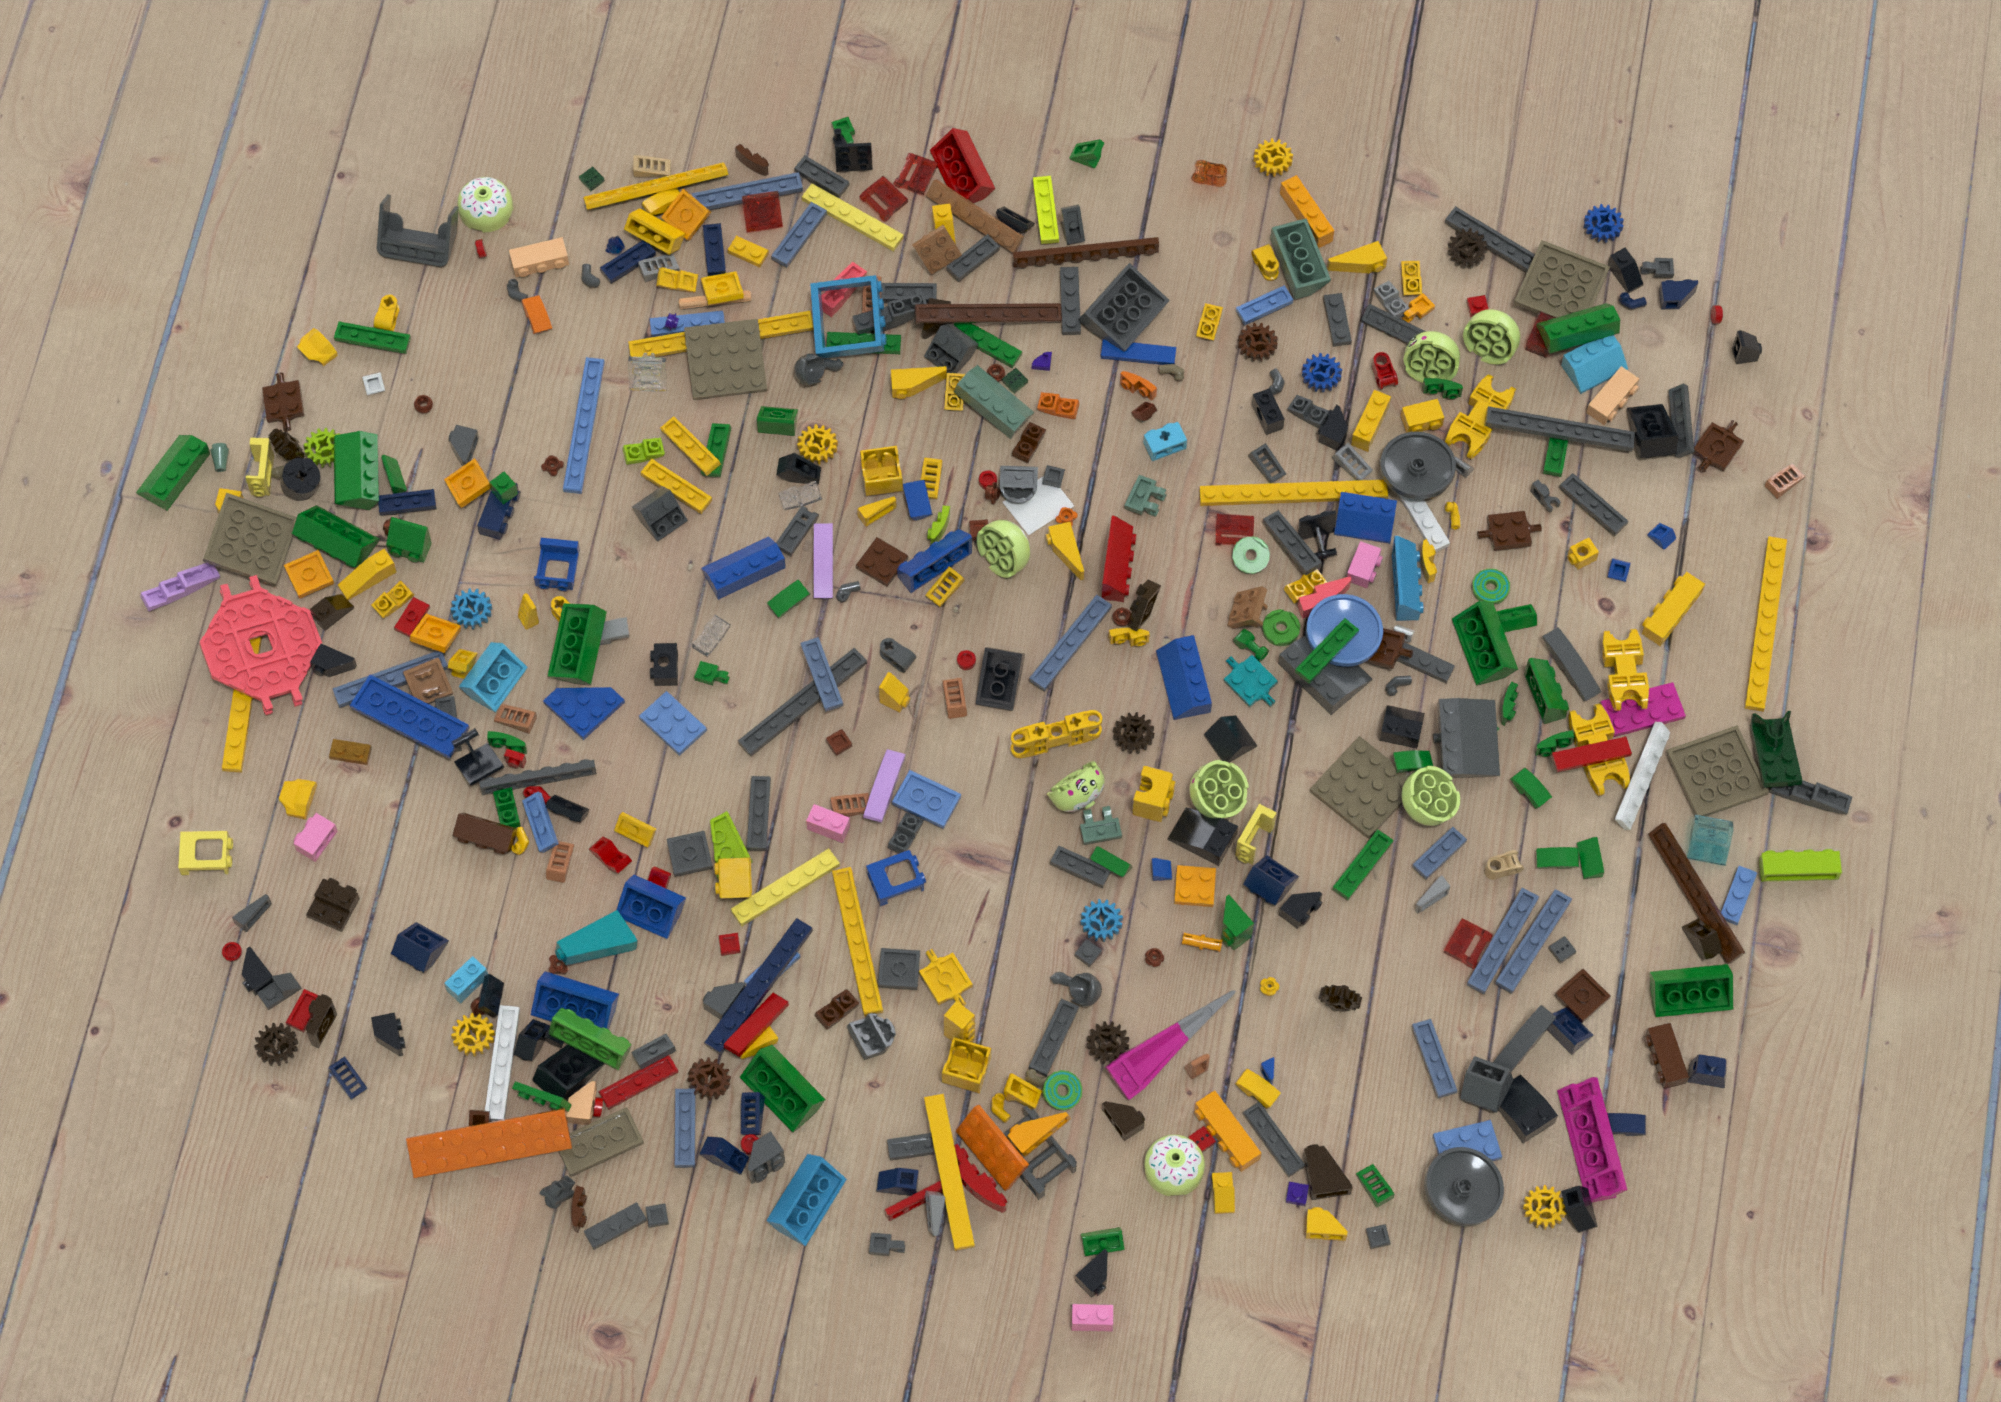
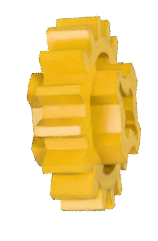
M1271 138L1269 143L1264 140L1263 145L1258 144V149L1254 151L1253 161L1256 162L1255 167H1260V173L1266 171V176L1270 173L1273 174V177L1276 176V173L1283 175V170L1288 172L1289 166H1292L1293 154L1291 153V147L1286 148V142L1280 144V139L1274 142L1273 138Z
M815 424L814 429L808 426L807 432L801 431L802 436H798L799 443H797V447L800 449V456L804 455V458L810 459L812 463L816 460L818 464H821V460L827 463V457L834 458V453L837 452L838 440H836L835 433L831 434V428L825 430V425L818 428L817 424Z
M471 1013L470 1018L463 1015V1021L458 1019L456 1021L458 1027H452L455 1032L451 1034L452 1039H454V1046H458L459 1052L465 1050L466 1056L470 1052L473 1053V1056H476L478 1051L484 1054V1048L490 1049L488 1043H494L492 1036H495V1031L492 1030L494 1028L493 1024H488L489 1020L487 1017L482 1020L481 1014L474 1017V1014ZM470 1030H472V1032L476 1035L477 1040H475V1038L472 1035H470Z
M1546 1185L1543 1186L1542 1190L1536 1186L1535 1193L1530 1190L1528 1193L1529 1197L1525 1196L1524 1202L1527 1204L1523 1205V1209L1528 1211L1525 1212L1524 1216H1530L1529 1223L1536 1222V1228L1540 1224L1543 1225L1544 1230L1547 1229L1548 1225L1554 1228L1555 1222L1560 1224L1562 1222L1561 1218H1565L1566 1213L1564 1211L1566 1209L1563 1204V1197H1559L1561 1191L1553 1192V1186L1550 1190L1547 1189ZM1532 1202L1534 1203L1533 1205L1536 1207L1535 1211H1533L1532 1209ZM1550 1203L1548 1208L1541 1210L1542 1206L1544 1207ZM1555 1203H1557L1558 1205V1212L1557 1209L1554 1207Z

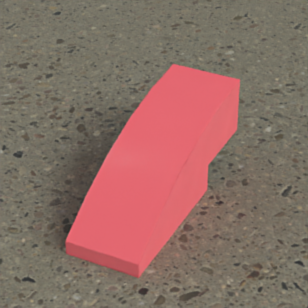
M852 262L834 280L863 277L867 274V271ZM857 287L831 290L821 295L823 312L832 317L844 305Z
M1351 576L1314 586L1313 594L1299 597L1298 608L1302 619L1309 617L1312 609L1323 599L1333 595L1345 594L1351 586Z

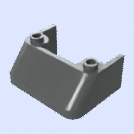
M387 194L379 207L378 253L388 258L434 266L446 265L450 259L457 234L459 207L455 206L448 215L447 222L440 225L438 234L403 228V218L397 213L390 212L391 195Z

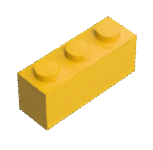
M640 208L629 213L624 230L669 255L680 249L685 236L684 232Z
M1377 390L1373 391L1353 433L1352 446L1367 452L1369 451L1389 409L1391 396Z
M956 1001L944 1014V1036L951 1041L955 1037L973 1043L976 1031L975 1014Z

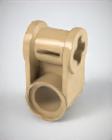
M1517 850L1508 851L1489 858L1484 870L1486 877L1496 880L1523 871L1524 867L1520 865ZM1490 866H1496L1499 870H1493Z

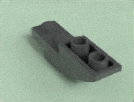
M923 292L887 302L888 306L881 310L886 323V327H883V332L914 319V305L927 304ZM873 310L852 316L858 335L875 330Z

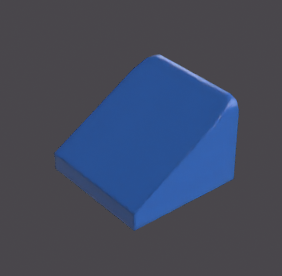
M1659 523L1647 534L1652 541L1664 550L1676 540L1674 530L1662 523Z
M1612 558L1608 577L1626 582L1631 563Z
M1152 858L1153 881L1172 880L1171 861Z
M1274 1057L1262 1062L1260 1068L1265 1080L1271 1085L1274 1079Z

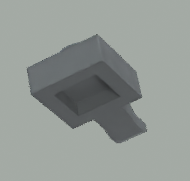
M1655 258L1654 262H1642V267H1640L1641 274L1654 273V277L1673 278V258Z
M1539 480L1532 483L1530 492L1541 505H1545L1547 511L1552 512L1553 507L1550 505L1551 503L1556 504L1557 507L1560 506L1561 502L1557 497L1549 496L1550 492L1545 484H1542Z
M871 1233L869 1254L890 1256V1250L905 1253V1241L892 1240L891 1234Z

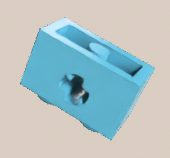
M1179 422L1168 423L1163 428L1152 429L1144 434L1143 444L1151 460L1155 461L1186 449L1187 438Z
M472 956L444 983L446 990L461 1004L483 983L484 976L488 975V972Z

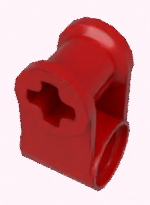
M1385 352L1376 353L1373 358L1372 370L1379 390L1389 385L1397 386L1398 377L1389 355ZM1377 362H1383L1384 365H1379Z

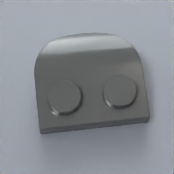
M1000 466V490L1005 499L1013 503H1024L1034 497L1037 491L1038 467Z
M870 1013L866 1018L850 1022L847 1025V1029L864 1060L884 1054L892 1045L896 1035L891 1021L887 1018L878 1017L876 1013Z

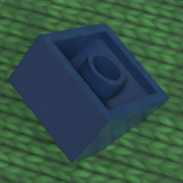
M1267 855L1253 865L1243 885L1250 892L1263 897L1267 903L1277 905L1283 900L1299 876Z
M415 922L397 935L391 954L397 957L398 960L410 964L414 969L425 972L434 965L449 940Z

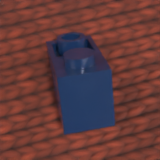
M1666 280L1661 282L1659 288L1661 310L1680 309L1696 293L1698 280Z
M708 1136L699 1153L711 1163L740 1175L749 1159V1156L722 1137Z
M894 1168L880 1171L876 1192L908 1196L917 1193L919 1170Z

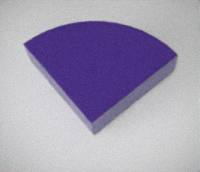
M1044 352L1034 359L1032 369L1050 371L1052 352Z

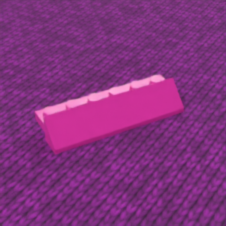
M1591 1077L1581 1083H1572L1557 1090L1582 1186L1588 1188L1591 1202L1617 1198L1616 1195L1628 1189L1597 1077Z

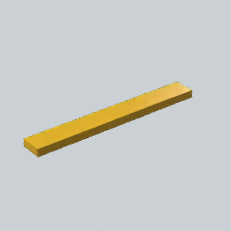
M722 162L584 196L583 199L588 210L728 175V170L725 163Z
M847 867L833 870L832 875L864 1017L870 1013H883L852 869Z
M944 1094L924 1097L943 1196H945L954 1250L975 1247Z

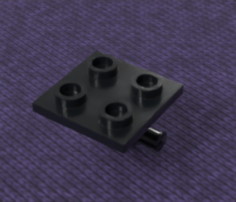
M836 128L833 137L836 172L873 170L871 143L847 144L841 135V129Z
M1335 510L1324 511L1313 516L1307 515L1299 519L1298 534L1303 540L1316 538L1320 552L1314 554L1318 559L1327 560V557L1337 556L1336 548L1324 549L1321 535L1334 533L1336 522Z
M475 728L466 734L463 732L460 737L451 741L454 748L464 743L468 748L469 753L457 759L454 763L470 786L504 768L503 763L488 743L473 750L469 740L479 736Z

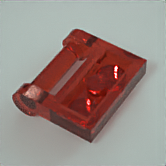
M908 153L907 161L893 184L898 188H905L924 195L938 167V163L916 154ZM916 163L917 166L910 180H905L912 165Z
M884 176L874 182L859 196L863 202H867L880 215L884 222L888 221L895 212L908 203V198ZM874 193L888 209L884 210L871 195Z
M1217 514L1215 545H1236L1242 539L1239 537H1223L1221 534L1254 536V516Z
M1462 918L1443 953L1461 961L1467 967L1475 969L1480 954L1493 935ZM1475 935H1478L1481 938L1470 957L1465 955Z

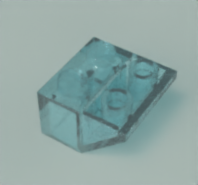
M1694 815L1687 858L1726 866L1733 835V821Z

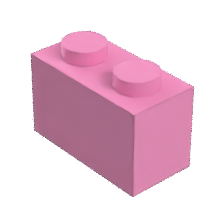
M1360 541L1347 573V577L1351 576V583L1368 588L1369 583L1374 582L1377 572H1374L1376 566L1380 567L1383 556H1380L1381 548Z
M814 804L806 820L807 830L843 843L850 828V818Z
M315 813L313 818L310 817L307 820L304 830L296 835L294 839L296 851L316 862L338 832L336 825Z
M1073 1304L1072 1331H1113V1305Z

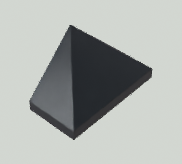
M1005 206L996 211L998 220L1016 232L1027 230L1035 225L1034 222Z

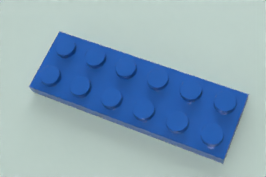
M372 675L368 676L350 704L351 709L449 759L456 750L451 741L460 737L463 732L466 734L470 728L469 724Z

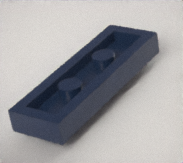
M721 223L703 225L708 276L726 273Z
M642 240L601 266L600 271L612 284L639 266L638 261L656 256V251L649 243Z
M434 489L379 495L380 516L437 509Z

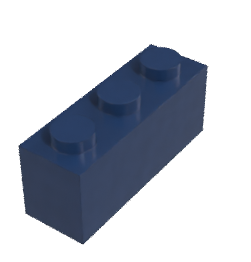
M517 483L518 494L504 505L490 492L477 525L480 535L501 540L502 535L506 534L508 519L512 518L514 514L513 506L515 501H519L521 494Z

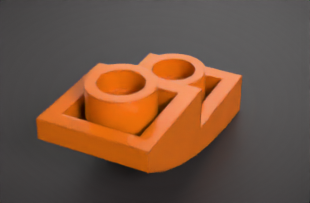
M539 295L521 300L526 317L529 318L533 334L552 329L547 311Z
M1122 371L1120 373V384L1125 390H1129L1132 393L1139 390L1143 397H1147L1151 401L1157 396V387L1148 380L1130 372Z
M1041 392L1037 410L1058 417L1076 419L1080 403L1078 399L1060 398L1059 394Z

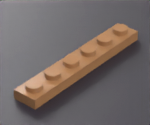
M933 180L926 194L927 197L939 205L950 204L951 212L983 234H988L995 242L1012 253L1017 252L1024 236L939 180Z

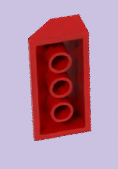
M952 128L930 149L946 185L972 203L984 200L996 189L968 131Z
M1117 516L1111 517L1102 583V598L1109 601L1124 602L1125 596H1129L1130 585L1126 583L1127 579H1131L1132 568L1129 567V562H1133L1134 551L1131 550V546L1136 544L1137 534H1133L1134 526Z

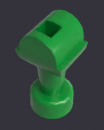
M1242 629L1233 639V642L1239 649L1248 648L1255 653L1254 657L1261 662L1268 655L1269 650L1265 646L1260 648L1254 642V635L1247 629Z

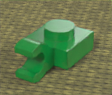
M849 117L831 122L833 130L836 128L841 129V135L847 144L854 143L852 135H855V130Z
M700 661L694 679L698 682L713 685L714 681L728 684L730 677L728 676L729 672L719 671V666Z

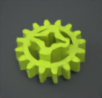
M318 428V433L311 432L312 437H306L307 443H304V453L316 465L320 463L321 467L324 468L325 464H328L331 467V462L334 461V436L340 433L336 434L334 429L328 432L327 428L321 432Z

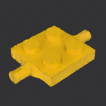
M930 949V952L928 950L925 954L931 962L927 967L919 970V974L937 1004L941 1005L948 1000L954 999L965 1006L966 1002L961 994L972 988L973 984L953 952L945 957L937 958L933 949Z

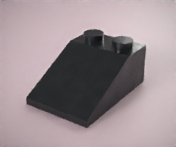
M1663 404L1626 409L1631 431L1635 432L1634 445L1640 458L1677 454L1678 434Z
M985 647L975 704L1014 710L1025 653Z
M1186 807L1169 835L1168 840L1219 866L1237 836L1238 826L1224 818H1209L1202 815L1198 810Z
M567 1044L538 1065L532 1081L545 1092L562 1097L568 1101L569 1097L579 1091L605 1063Z
M1521 1074L1513 1079L1498 1110L1523 1144L1555 1124L1558 1117L1548 1101Z

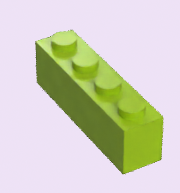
M1808 849L1803 852H1795L1794 850L1775 852L1768 850L1761 853L1759 858L1761 882L1839 880L1842 874L1840 851H1834L1833 849H1825L1823 851Z

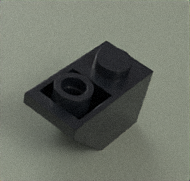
M1336 404L1333 410H1329L1326 416L1327 422L1325 425L1322 424L1317 434L1319 435V443L1339 451L1347 437L1348 427L1340 406Z
M1322 893L1292 894L1280 908L1279 916L1296 929L1301 924L1303 926L1306 925L1312 911H1317L1323 903L1321 901Z
M395 1012L371 1017L376 1042L398 1056H403L402 1049L406 1048L404 1037H400L399 1030H402L401 1019L396 1018Z
M1579 1185L1561 1191L1565 1209L1579 1233L1598 1227L1588 1188Z

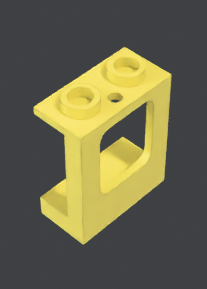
M250 438L249 445L254 460L260 462L258 476H246L250 493L256 497L270 496L271 471L274 463V453L269 438Z
M1261 804L1258 805L1237 841L1235 856L1238 860L1253 865L1256 848L1251 846L1250 843L1259 828L1271 834L1277 812Z
M228 831L180 832L178 868L181 875H189L190 870H224L225 874H228L229 867H232V856H229L230 849H233V838H230ZM221 839L223 841L222 858L220 860L195 859L196 842L198 840Z

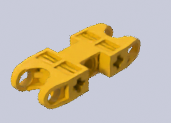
M1490 374L1478 383L1470 395L1468 404L1474 407L1470 414L1467 416L1459 412L1451 424L1445 440L1449 447L1458 441L1467 443L1469 446L1467 457L1469 459L1475 458L1491 437L1492 429L1485 426L1488 406L1509 410L1516 388L1512 386L1509 390L1506 389L1503 392L1493 390L1491 383L1494 376Z
M1630 629L1629 637L1626 640H1617L1613 637V634H1610V631H1604L1602 645L1604 667H1614L1615 675H1608L1607 681L1609 700L1614 711H1621V704L1627 699L1636 701L1638 706H1641V709H1647L1649 696L1647 672L1637 673L1636 665L1643 664L1644 657L1642 641L1637 629Z
M1601 704L1593 705L1595 716L1591 720L1581 718L1575 710L1569 711L1570 731L1573 730L1574 733L1573 741L1575 747L1613 739L1614 728L1609 715ZM1625 758L1583 767L1588 782L1597 796L1605 794L1603 783L1608 779L1615 780L1619 785L1621 784L1623 789H1627L1630 784L1629 770Z
M1089 710L1067 715L1063 721L1047 725L1044 722L1016 729L1011 734V753L1016 758H1026L1047 753L1048 748L1068 743L1070 747L1095 740L1102 733V715L1096 710ZM1095 715L1099 718V721H1089L1088 718ZM1096 728L1099 730L1096 734L1089 733ZM1059 732L1061 735L1053 736L1052 733ZM1016 735H1023L1022 738L1017 739L1016 741L1014 740V737ZM1014 747H1022L1025 750L1022 753H1016Z

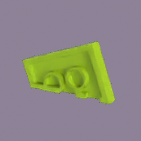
M728 811L710 820L716 863L721 858L750 857Z

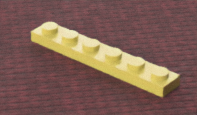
M811 184L802 196V201L808 204L811 202L827 210V215L892 251L897 248L904 238L902 233L814 184Z
M828 848L731 908V913L742 927L838 868L840 863Z

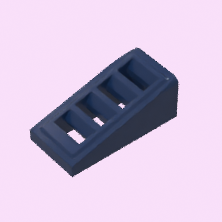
M345 1056L328 1067V1071L350 1100L368 1089ZM342 1066L346 1067V1069H344L340 1073L336 1072V1070H338ZM350 1072L351 1075L343 1080L341 1079V1076ZM354 1077L356 1081L346 1086L345 1083ZM359 1084L360 1087L351 1093L350 1089Z
M760 1092L742 1093L741 1135H761L765 1097ZM755 1108V1111H749V1109ZM755 1124V1127L747 1128L748 1125Z

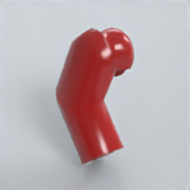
M529 786L523 790V795L526 798L536 792L542 793L545 805L551 798L540 786Z

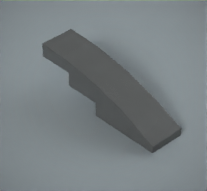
M1559 627L1542 636L1559 669H1563L1571 685H1575L1583 701H1587L1602 692L1582 658Z
M1803 780L1802 785L1770 787L1769 793L1785 799L1845 815L1848 814L1852 801V796L1818 782L1814 785Z
M1540 1005L1493 1063L1509 1068L1512 1072L1528 1052L1534 1048L1557 1017L1543 1005Z

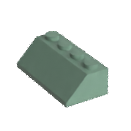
M1306 218L1272 227L1270 240L1294 300L1314 294L1331 281Z
M978 365L967 372L957 383L954 390L955 394L1010 439L1034 414V411Z

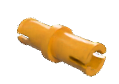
M1184 932L1181 944L1199 947L1198 949L1200 950L1205 948L1220 952L1222 939L1205 937L1204 934L1199 936Z

